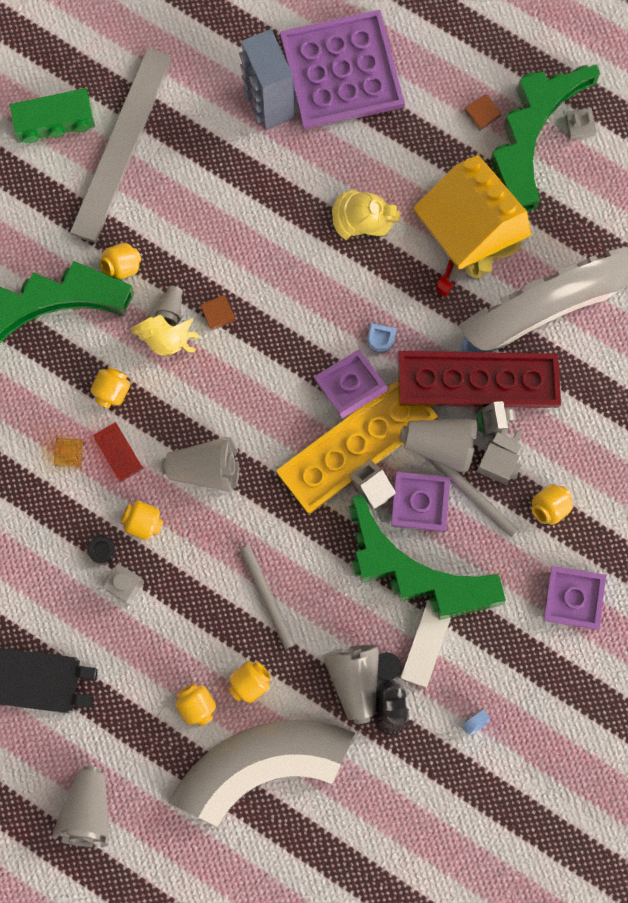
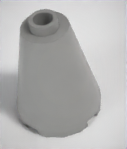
M472 419L408 421L407 426L402 425L399 442H404L403 447L407 450L458 472L465 473L470 467L474 453L472 444L473 439H476L477 422Z
M225 437L169 452L166 458L162 459V472L167 475L169 480L233 492V488L237 487L239 478V461H235L233 453H238L236 442L233 437Z
M376 645L351 646V649L342 651L341 648L324 654L325 665L347 719L354 720V724L368 723L371 721L370 717L375 715L379 651Z
M84 766L83 770L77 771L53 829L52 839L56 840L58 836H61V842L65 844L93 847V842H101L100 847L108 846L110 839L105 774L100 772V768Z

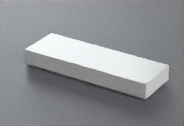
M429 600L424 609L400 678L424 688L428 686L451 619L450 617L439 620L438 613H432Z

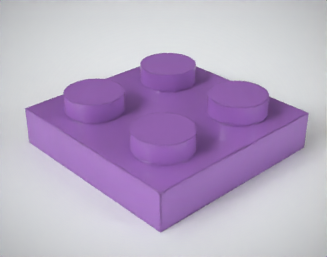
M360 350L355 351L314 376L315 382L342 419L388 391L386 384Z
M396 472L394 487L396 494H394L391 527L445 532L451 477Z
M551 566L543 621L599 630L606 575Z

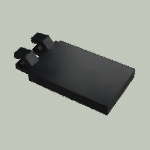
M0 648V705L68 714L70 711H73V706L93 708L94 697L75 694L77 678L97 680L99 669L79 666L80 661L76 657Z

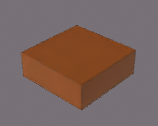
M487 94L465 107L466 114L479 131L500 118L502 114Z
M225 295L200 305L211 331L236 321Z

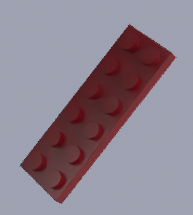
M399 351L397 354L399 406L486 407L493 402L503 401L504 407L559 408L561 406L558 354Z

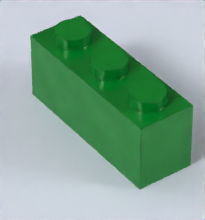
M87 88L9 104L14 131L19 143H34L40 138H58L63 136L64 133L73 131L82 133L92 127H96Z

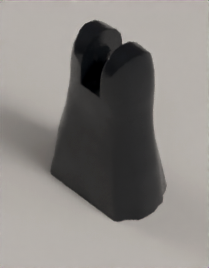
M390 681L382 682L377 687L376 714L378 729L386 735L393 736L402 733L409 727V708L406 707L407 695L404 686Z

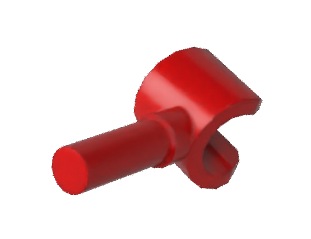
M449 259L445 272L438 280L435 288L444 297H447L454 286L453 283L448 281L454 267L451 259Z

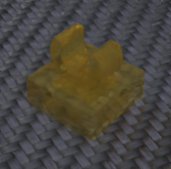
M56 438L54 466L82 468L84 440Z

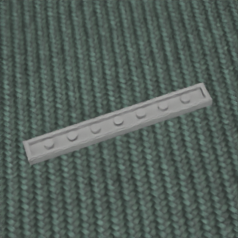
M147 48L72 226L71 235L96 244L170 67L172 56Z

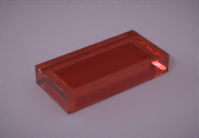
M116 422L92 435L119 482L143 470L142 465Z

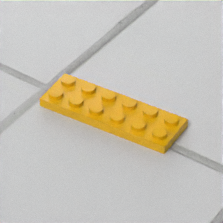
M397 380L387 387V392L356 410L278 468L276 473L307 514L310 515L352 483L349 477L351 473L370 459L375 464H378L402 446L404 442H399L402 425L407 426L408 421L436 420L438 416L430 406H399Z

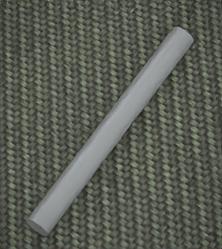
M435 461L432 462L447 477H451L450 480L510 537L519 530L456 470Z
M250 545L240 549L285 650L295 646Z

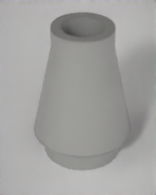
M169 286L155 311V316H163L165 321L173 327L181 320L182 289L176 286Z

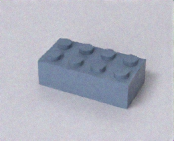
M272 29L242 40V52H239L242 62L240 67L243 73L241 78L244 84L242 88L248 101L252 100L254 106L252 110L257 123L262 122L265 130H268L294 119L293 75Z

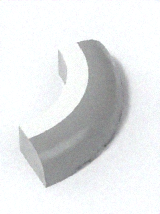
M628 247L608 251L606 253L607 257L597 258L594 255L578 264L573 263L557 270V275L554 274L545 279L541 277L523 286L525 292L519 290L500 299L502 304L493 306L490 309H482L459 324V327L465 337L475 347L489 351L504 348L526 333L564 314L605 301L628 284Z
M284 720L246 729L224 740L201 757L177 786L169 803L220 827L227 813L239 799L252 789L266 782L286 777H306L321 780L332 785L355 733L335 725L306 720Z

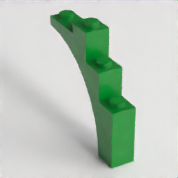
M597 64L589 67L588 65L580 66L573 72L565 75L558 73L549 80L544 71L537 74L536 72L527 73L519 80L517 92L524 109L516 108L506 115L504 128L511 146L509 144L498 146L493 151L490 162L495 175L527 212L537 209L540 201L535 184L533 166L535 144L538 135L548 118L563 102L579 91L597 83L600 76Z
M73 261L70 268L67 267L61 278L62 284L33 272L30 279L27 278L22 285V296L0 287V344L8 335L23 324L42 315L59 310L87 308L104 310L124 316L134 295L133 287L130 284Z
M364 494L352 498V505L348 506L352 522L357 521L359 531L355 532L358 547H363L364 550L355 552V560L351 561L354 576H360L361 583L393 576L394 579H390L394 596H399L400 602L432 594L433 597L429 598L431 611L433 614L438 613L439 620L502 606L505 603L506 598L499 574L478 577L457 576L433 570L414 561L397 549L382 533L369 511Z

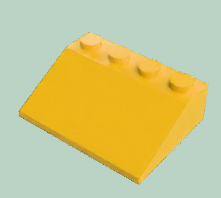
M479 155L455 165L413 207L416 215L459 270L531 236L527 211Z

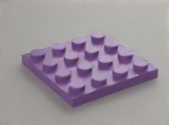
M381 10L280 31L286 61L293 75V89L304 130L405 107Z

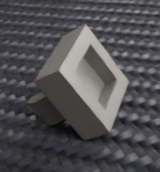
M592 108L566 112L565 120L570 140L596 135L597 130Z
M503 401L493 402L481 409L486 435H494L497 432H501L508 428L509 421H516L515 411L505 410Z
M507 429L491 436L487 446L489 443H492L515 454L518 453L521 444L516 442L521 437L519 430L515 432L513 438L506 435Z

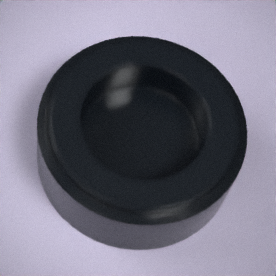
M106 536L95 537L88 545V555L97 564H107L116 555L115 544Z
M389 652L380 654L378 678L383 681L395 679L401 670L399 658Z

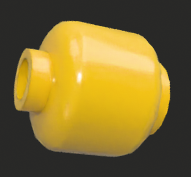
M119 243L103 251L102 258L99 261L100 268L104 274L121 281L138 272L141 256L138 250L132 248L128 243Z
M110 366L107 370H100L90 390L97 397L95 402L106 408H110L111 404L121 405L130 388V382L126 379L128 375Z
M555 484L545 486L532 499L533 515L543 524L554 525L560 522L573 508L571 493L563 486Z
M137 500L133 504H127L120 524L124 525L123 528L127 534L142 540H148L152 534L158 535L163 520L159 519L160 511L157 507Z
M247 661L230 675L231 687L229 691L237 701L244 700L247 703H253L269 690L271 676L261 663Z
M192 683L176 694L175 708L186 724L194 725L197 723L201 727L213 719L212 713L216 709V702L205 686Z

